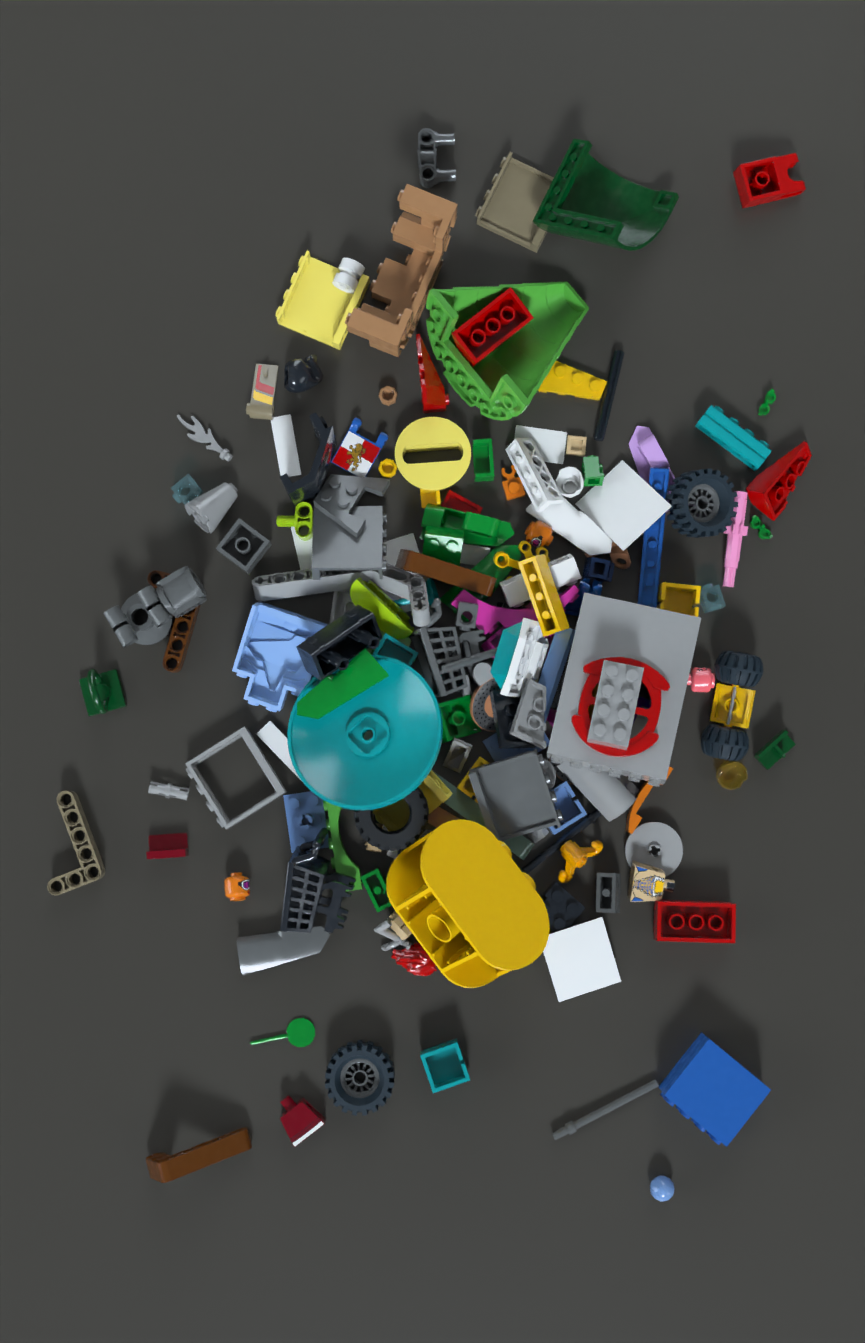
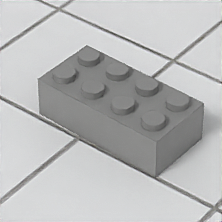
M604 660L587 742L623 750L628 749L644 668Z

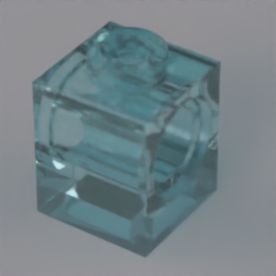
M189 474L171 487L174 492L172 496L178 504L183 502L185 505L203 493L202 489ZM183 488H190V492L187 495H181Z
M713 583L701 586L700 603L704 614L726 606L719 584L713 586ZM707 593H712L715 596L714 602L708 601Z

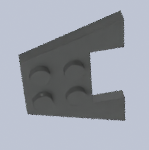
M330 474L314 499V506L358 538L366 524V520L351 515L365 491L383 497L390 485V479Z

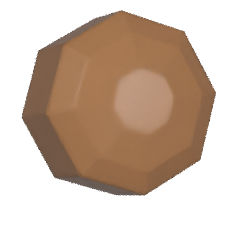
M390 386L381 388L379 393L381 403L388 406L396 403L398 394L395 388Z

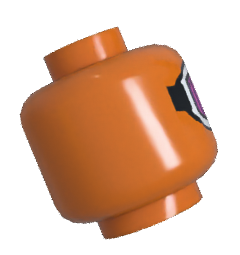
M541 520L532 521L524 533L526 541L537 548L544 547V545L549 546L554 538L552 536L553 529Z
M242 872L231 873V877L224 880L225 896L230 898V901L246 900V897L250 895L249 878L242 876Z

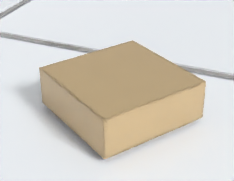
M568 435L566 455L585 457L587 437Z

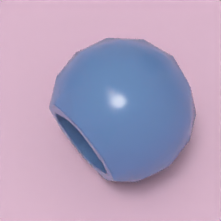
M660 1175L651 1181L650 1192L656 1200L660 1202L667 1201L674 1194L675 1187L670 1178Z

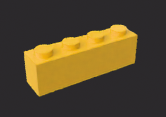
M545 554L536 555L518 562L543 636L569 629L570 627Z

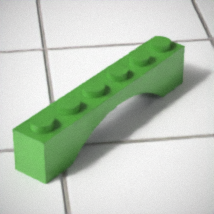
M323 800L324 811H328L329 819H326V828L331 832V838H328L329 849H333L334 857H331L332 869H336L337 873L356 878V882H349L355 885L353 890L363 889V883L360 878L361 869L352 861L342 843L339 822L342 808Z

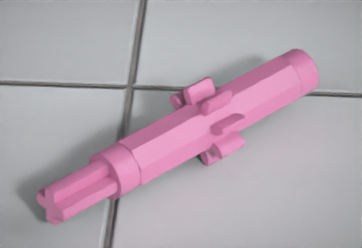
M736 491L738 497H734V502H738V507H734L733 511L737 512L736 517L730 518L733 523L731 526H725L727 530L723 532L728 534L724 559L723 586L734 587L742 536H747L748 526H744L747 492Z

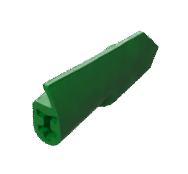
M428 503L424 511L421 523L423 529L419 538L424 540L426 525L464 530L463 543L499 547L515 533L509 522Z
M518 545L496 546L471 569L497 578L493 593L499 587V582H502L513 569L510 566L499 568L493 561L494 555L497 552L503 551L511 559L519 561L521 553ZM499 556L498 562L503 561L504 557ZM453 586L440 600L457 615V609L450 602L463 588ZM465 589L471 595H473L474 597L478 598L483 602H485L489 597ZM463 614L461 615L462 620L465 622L469 621Z
M364 648L349 662V666L345 670H339L336 674L328 675L297 702V715L320 719L384 680L389 674Z

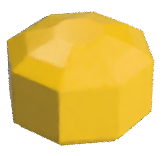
M386 458L380 462L379 472L382 477L391 478L396 475L397 465L394 460Z

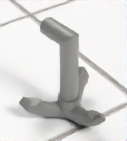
M386 919L374 928L375 932L393 940L390 943L383 944L381 946L382 950L388 951L399 945H403L407 950L411 947V943L407 939L402 940L395 932L387 929L392 926V922L389 919Z

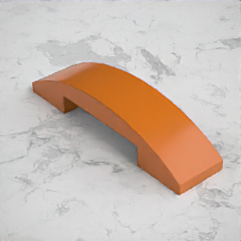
M669 767L667 778L673 770L672 767ZM648 781L641 786L635 796V802L629 808L626 832L633 834L642 819L636 813L653 787L648 785Z

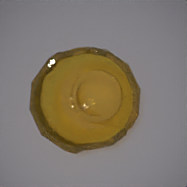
M736 761L722 763L716 772L717 782L721 787L728 790L740 788L742 783L748 778L746 767Z

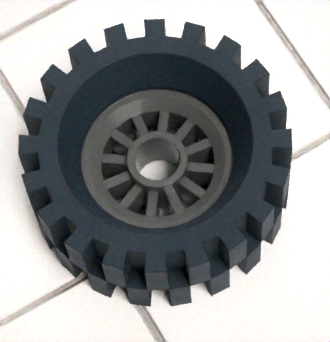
M700 469L682 473L680 477L673 480L675 485H669L667 490L671 494L666 495L665 500H668L672 506L668 509L670 514L667 515V518L674 521L671 524L674 529L680 528L678 533L686 534V537H710L726 531L725 526H731L733 521L730 518L736 517L737 514L733 509L738 507V502H734V497L738 496L736 491L732 492L731 488L735 487L733 483L726 482L729 479L726 475H720L721 472L718 470Z
M358 1040L357 1043H353V1041L348 1042L347 1046L343 1047L342 1045L338 1048V1051L332 1055L325 1073V1088L328 1089L327 1095L330 1099L333 1098V1104L336 1107L341 1106L342 1111L347 1113V1110L352 1111V1115L357 1116L358 1112H362V1116L368 1115V1111L371 1110L374 1113L378 1111L380 1105L383 1107L386 1104L387 1098H390L395 1078L393 1062L390 1061L388 1053H384L382 1051L383 1048L379 1045L377 1047L374 1046L373 1042L363 1043V1040ZM362 1072L366 1078L363 1081H359L355 1078V1074Z

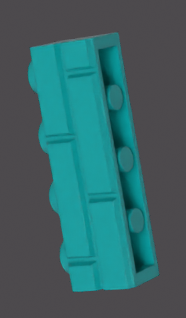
M711 405L695 425V427L753 471H756L772 451L769 449L768 443L763 440H757L751 430L741 428L735 418H728L718 406L714 407Z

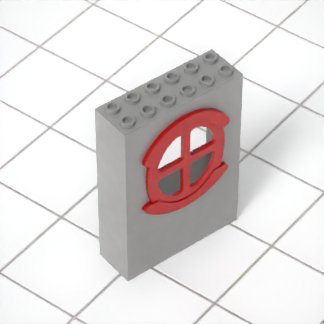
M584 592L548 746L547 758L551 759L550 762L562 764L563 761L570 763V767L578 769L584 766L589 767V771L601 773L602 770L609 772L608 775L620 778L623 775L627 776L630 781L640 782V780L648 781V785L659 787L660 784L663 785L667 779L701 618ZM604 660L644 668L642 682L649 692L651 707L649 709L636 707L635 714L647 717L648 722L639 734L629 740L627 750L587 742L591 724L588 707L595 705L596 698L592 696V691L600 681Z

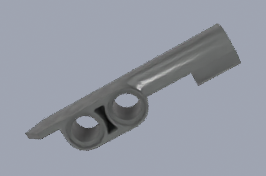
M315 926L311 933L283 932L279 930L274 933L237 937L241 974L246 975L320 953L330 933L325 932L322 926Z

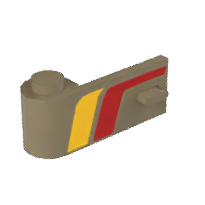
M256 364L251 401L246 406V414H249L250 418L274 419V398L279 370L278 365Z

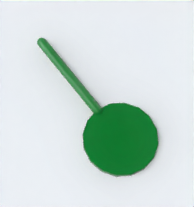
M297 1018L288 1025L287 1034L251 1041L250 1044L255 1045L288 1038L292 1045L305 1047L313 1041L315 1027L310 1020Z

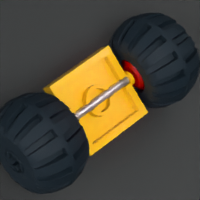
M723 651L715 662L716 678L721 682L732 684V686L717 683L710 721L723 723L724 725H708L701 736V748L703 753L708 756L730 761H740L749 749V738L746 731L732 726L749 728L756 690L741 688L740 686H756L763 675V663L761 658L755 655L737 651Z

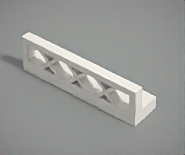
M515 438L505 450L536 511L542 512L550 504L562 503L564 499L533 439Z

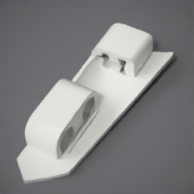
M564 497L562 503L550 504L542 512H537L533 503L526 508L527 513L549 525L556 533L588 555L611 553L612 540L585 513L578 511Z

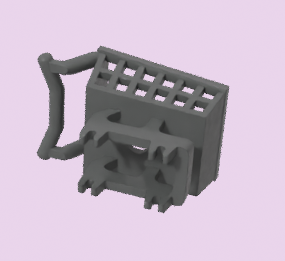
M439 598L434 599L431 606H429L431 622L423 627L415 625L414 631L410 635L415 651L419 653L418 660L425 681L436 697L446 696L468 687L464 667L468 669L471 684L477 683L472 676V669L476 664L482 663V661L449 671L450 678L445 679L441 664H448L462 659L460 643L463 645L465 658L480 653L478 642L486 639V637H479V634L484 633V630L464 632L457 635L456 627L429 628L442 616L441 600ZM439 634V638L434 639L433 635ZM418 636H421L423 642L420 643ZM436 644H441L442 648L437 649ZM444 653L445 658L440 659L439 654ZM451 682L452 688L448 689L447 683Z

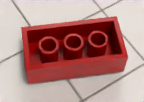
M654 901L653 939L656 941L735 943L736 904L718 901Z

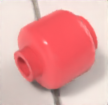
M694 667L691 670V674H689L687 685H690V689L693 692L707 693L711 688H714L715 673H712L710 668Z

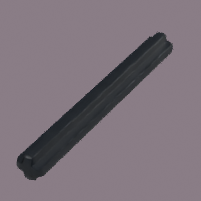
M615 350L594 434V440L603 441L624 358V352L620 350Z

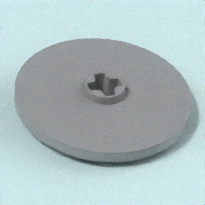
M652 821L637 826L633 834L628 836L625 844V857L630 867L632 866V861L663 869L665 877L676 870L683 855V845L679 835L673 828L662 822ZM652 846L659 848L656 851V855H653L651 852L649 853L652 850Z

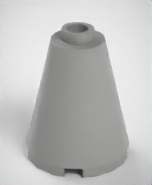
M224 482L189 501L184 506L189 516L193 514L194 522L202 530L211 534L238 497L236 493L238 490L232 483Z

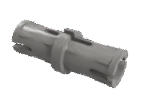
M150 782L151 785L149 786L148 793L162 795L165 798L188 799L189 788L173 786L172 783Z

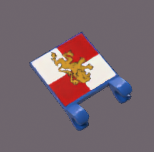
M354 418L331 463L355 476L367 477L381 449L388 440V435L381 432L376 443L357 434L362 422L360 419Z

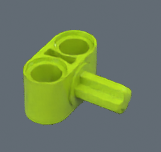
M300 502L296 506L295 516H277L276 524L278 527H295V532L299 539L308 541L313 537L314 510L308 502ZM303 508L310 509L307 516L300 515V511ZM308 527L310 530L308 534L301 535L300 529Z

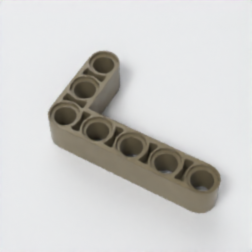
M70 790L62 791L58 794L57 804L81 868L55 877L48 882L47 889L50 894L55 896L97 881L105 875V867L77 793ZM66 794H69L72 799L68 805L64 802ZM73 812H76L78 815V820L75 823L71 820ZM80 830L85 833V838L82 841L77 837ZM86 848L90 849L92 852V856L90 859H87L84 856V851ZM93 866L99 870L97 877L91 874ZM74 874H78L80 876L81 880L79 884L74 883ZM56 881L61 882V891L55 889Z

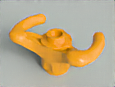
M569 840L563 844L560 852L566 860L565 870H561L558 875L559 882L568 883L573 878L576 867L581 868L587 862L586 858L597 856L603 849V843L596 840L591 842L592 847H580L575 841Z

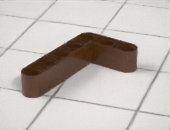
M400 549L395 567L420 574L489 597L492 596L497 578L405 549Z
M154 570L149 573L147 580L156 589L157 586L153 582L154 578L161 576L163 579L170 574ZM201 605L194 608L191 613L175 618L163 659V667L169 672L177 673L183 667ZM187 622L188 629L181 632L179 629L180 624ZM181 640L183 643L182 648L175 650V642ZM171 659H176L177 666L173 669H170L169 661Z
M244 1127L173 1155L159 1152L145 1159L150 1178L166 1183L245 1152L252 1148L248 1129Z

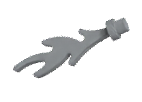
M177 415L179 421L186 428L195 432V434H187L190 439L200 443H211V445L206 446V449L220 453L219 457L222 460L225 459L229 462L233 456L230 454V451L227 448L223 450L217 444L210 428L208 429V434H206L204 428L194 416H191V419L195 425H190L180 415Z

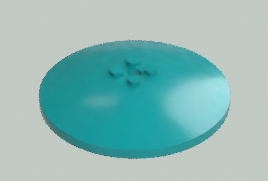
M371 654L389 676L322 718L313 719L297 715V702L322 681L316 677H313L304 687L293 706L287 732L288 749L292 764L302 782L314 794L332 805L350 810H373L391 805L413 792L424 781L437 760L443 735V720L438 700L428 683L418 672L407 664L391 657ZM373 731V737L365 740V732Z

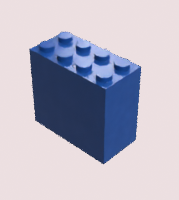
M702 1032L658 1087L662 1092L660 1095L672 1107L676 1104V1108L685 1118L689 1119L691 1117V1121L695 1123L694 1125L702 1132L707 1130L706 1133L718 1145L723 1143L726 1147L771 1091L762 1081Z

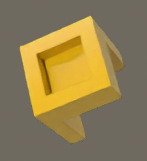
M420 489L422 508H426L428 503L441 506L440 490L429 491Z

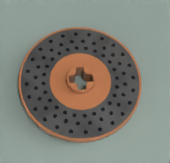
M494 677L478 686L470 701V714L475 724L483 730L492 732L496 731L490 693L492 691H501Z

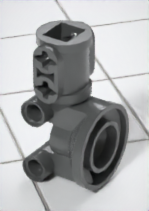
M184 566L157 582L156 591L152 585L147 586L129 597L124 602L122 608L116 605L103 613L123 648L133 643L152 645L162 641L172 629L173 616L178 618L207 601V593L191 568ZM139 609H144L148 613V620L143 625H137L135 622V614Z

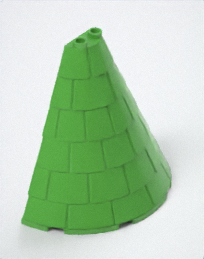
M567 281L501 284L496 287L429 290L426 308L430 309V317L426 319V324L436 360H442L446 368L443 374L456 393L470 407L477 406L482 415L494 420L503 421L518 416L526 410L553 364L570 340L576 327L589 310V307ZM511 287L534 318L474 367H471L458 351L451 333Z

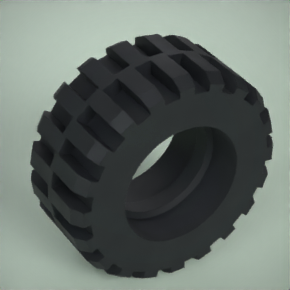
M419 787L403 798L409 806L410 816L405 826L399 830L386 831L381 829L373 819V810H354L355 825L362 838L370 845L381 850H402L414 844L424 833L429 815L426 797Z

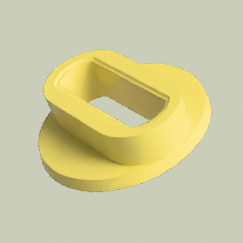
M425 417L412 422L401 432L395 446V461L402 476L415 487L429 491L446 489L457 483L467 471L471 460V447L464 431L454 422L441 417ZM459 449L463 455L461 460L415 464H407L403 459L406 452Z

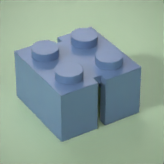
M563 781L551 789V791H555L557 802H555L556 808L561 809L564 819L561 820L560 828L557 825L548 827L553 835L587 815L578 799L572 801L571 798L576 795L567 781Z

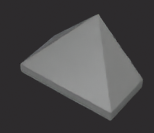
M455 738L443 766L460 773L473 745Z

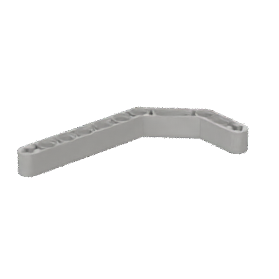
M386 563V571H383V579H380L378 570L321 571L320 580H313L312 570L305 569L257 576L252 580L255 599L257 601H269L350 589L354 581L361 577L363 581L368 582L371 580L379 588L409 600L414 625L423 627L431 622L425 580L420 576Z

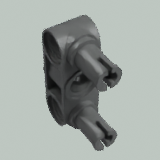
M423 128L418 133L419 179L423 187L432 188L434 185L439 184V182L456 181V169L439 170L437 168L436 152L438 146L455 145L454 133L438 134L430 128ZM424 138H429L431 141L424 142L422 140ZM430 174L432 175V177L426 179L424 178V175Z

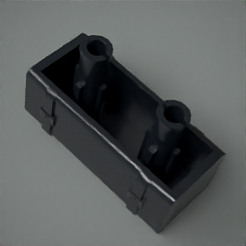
M357 605L311 637L306 638L296 648L305 670L319 680H323L337 669L345 670L349 666V661L364 648H377L382 635L374 614Z

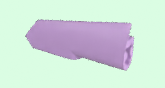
M637 426L629 442V447L639 476L649 484L650 467L670 469V465L650 428ZM671 469L669 471L668 487L669 485H675L673 482L675 477Z

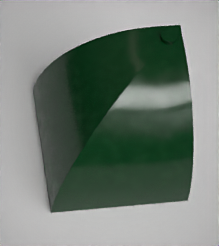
M574 138L532 222L540 229L549 233L629 251L638 250L648 245L666 224L679 199L678 194L665 190H652L615 174L589 154L592 147L590 141Z

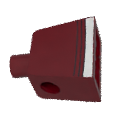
M287 1095L280 1101L286 1110L281 1114L280 1120L294 1147L325 1124L326 1119L306 1099L302 1098L295 1103L291 1096Z

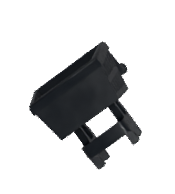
M325 827L319 831L314 841L297 846L288 861L280 930L283 932L311 933L318 912L327 915L325 932L333 933L334 929L344 928V925L338 922L344 923L347 920V916L342 915V913L348 914L349 911L341 907L343 897H351L352 893L346 890L354 889L355 885L349 882H356V878L337 872L328 875L331 861L318 855V851L324 845L325 837L328 833V829ZM325 889H332V897L322 896Z

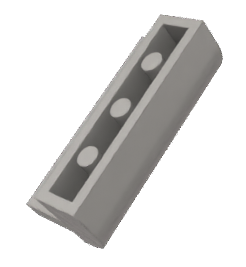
M563 761L562 764L557 765L559 770L609 822L623 814L636 800L635 796L639 789L628 780L627 776L621 775L620 778L612 777L606 771L601 770V773L589 771V767L582 766L581 769L570 767V763Z

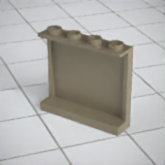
M510 152L508 157H504L500 164V168H502L500 173H496L492 180V184H494L492 189H488L483 200H485L483 207L479 206L476 212L477 225L537 253L547 231L540 229L532 221L554 177L512 158L513 153Z

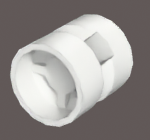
M342 258L339 265L340 273H336L332 282L333 285L346 293L354 294L358 285L357 279L361 278L365 267L351 258Z

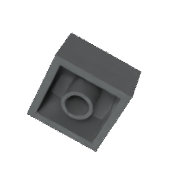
M239 518L216 547V550L247 574H250L272 544Z

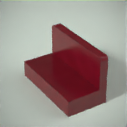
M187 833L150 835L148 837L149 851L146 852L147 859L189 856Z

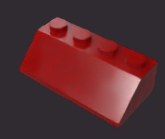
M510 287L451 334L458 351L471 367H474L526 326L534 317Z

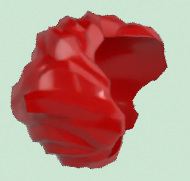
M419 942L411 945L408 950L405 948L402 950L393 949L392 951L393 955L391 958L396 959V963L406 968L407 972L418 976H429L434 971H437V966Z

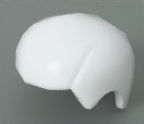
M568 466L561 469L558 477L555 479V483L563 497L572 498L579 495L584 487L582 473L576 467Z

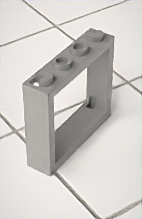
M245 726L185 763L188 776L191 779H195L197 782L195 786L201 795H205L208 800L206 805L211 812L215 811L218 816L216 821L225 829L231 828L287 792L250 731ZM242 737L276 792L232 820H229L196 765Z

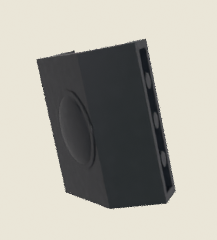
M316 412L309 417L320 445L310 473L294 483L291 482L287 473L280 476L295 508L300 502H309L316 498L325 483L337 445L333 425L327 428V423L323 416L318 417Z

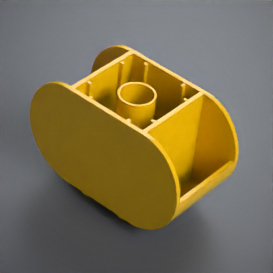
M461 819L448 821L403 850L392 862L386 879L389 901L441 973L453 984L465 988L484 986L503 974L528 966L544 951L549 937V916L542 898L536 891V884L513 861L510 848L481 824Z

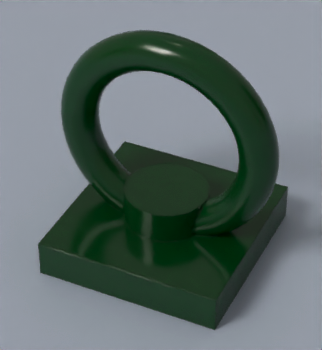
M91 669L88 671L86 678L79 679L89 717L127 707L117 669L100 674L95 669Z

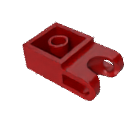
M796 153L744 163L737 167L733 175L742 209L794 197L806 190L803 180L794 181L788 175V169L793 168L799 162Z

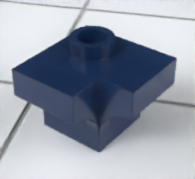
M594 557L586 558L582 580L590 578V587H592L594 579L598 580L601 584L603 581L611 582L615 563Z

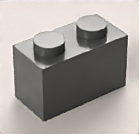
M597 873L596 912L620 913L621 874Z

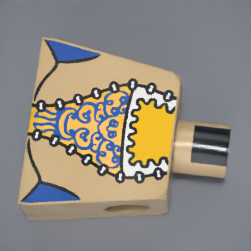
M632 861L627 895L630 902L662 900L663 891H674L675 881L665 879L663 869Z

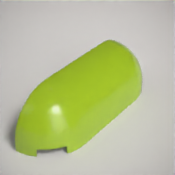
M361 577L354 581L350 588L352 602L355 606L360 605L371 611L376 618L378 627L384 633L395 639H403L413 633L414 627H411L408 622L410 617L371 580L368 582L363 581Z

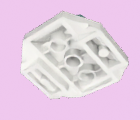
M523 617L522 622L503 630L490 671L501 689L500 694L520 697L526 680L531 679L538 682L549 647L548 640L543 636L538 621Z

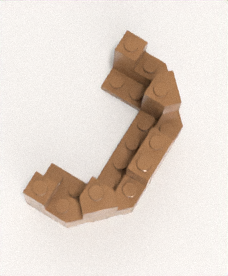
M406 184L404 190H400L397 199L400 209L406 212L400 215L398 222L393 223L391 233H393V241L414 249L412 255L408 254L405 265L385 258L384 263L379 264L377 269L379 275L376 280L373 279L370 291L372 298L388 304L384 311L363 303L361 308H354L352 313H348L345 320L348 332L369 340L371 347L399 357L402 350L399 349H404L409 341L407 336L411 338L414 334L426 305L429 290L433 288L444 261L442 259L443 251H447L451 239L450 227L454 228L457 220L458 204L409 184Z

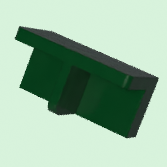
M781 730L753 755L766 770L770 769L780 758H784L785 754L796 745L787 735L789 733L787 730Z

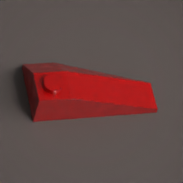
M416 334L423 413L446 411V405H449V394H445L444 386L420 334Z
M803 441L757 475L745 489L750 502L773 521L785 509L788 503L786 498L789 492L795 490V481L798 476L803 474L812 456L807 442Z

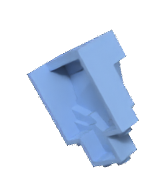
M262 601L252 605L232 671L237 672L236 675L239 677H250L243 699L248 700V703L251 705L259 706L260 704L266 706V709L269 711L277 712L283 709L288 691H291L292 695L299 696L314 676L305 670L296 646L329 624Z

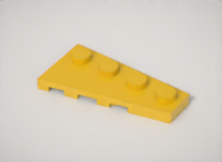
M555 361L538 391L600 400L607 381Z

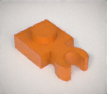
M511 465L512 473L507 474L504 468L501 469L502 476L506 478V481L502 482L507 501L526 495L520 478H515L514 476L516 470L513 465Z

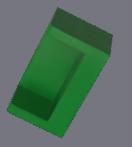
M492 439L473 440L472 452L475 482L494 481Z

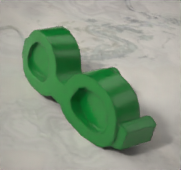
M771 389L767 392L764 403L758 409V415L762 416L769 413L770 407L768 404H773L776 400L775 390Z
M756 515L751 517L750 526L752 529L759 530L758 536L761 539L773 537L771 532L765 528V525H762L759 517Z

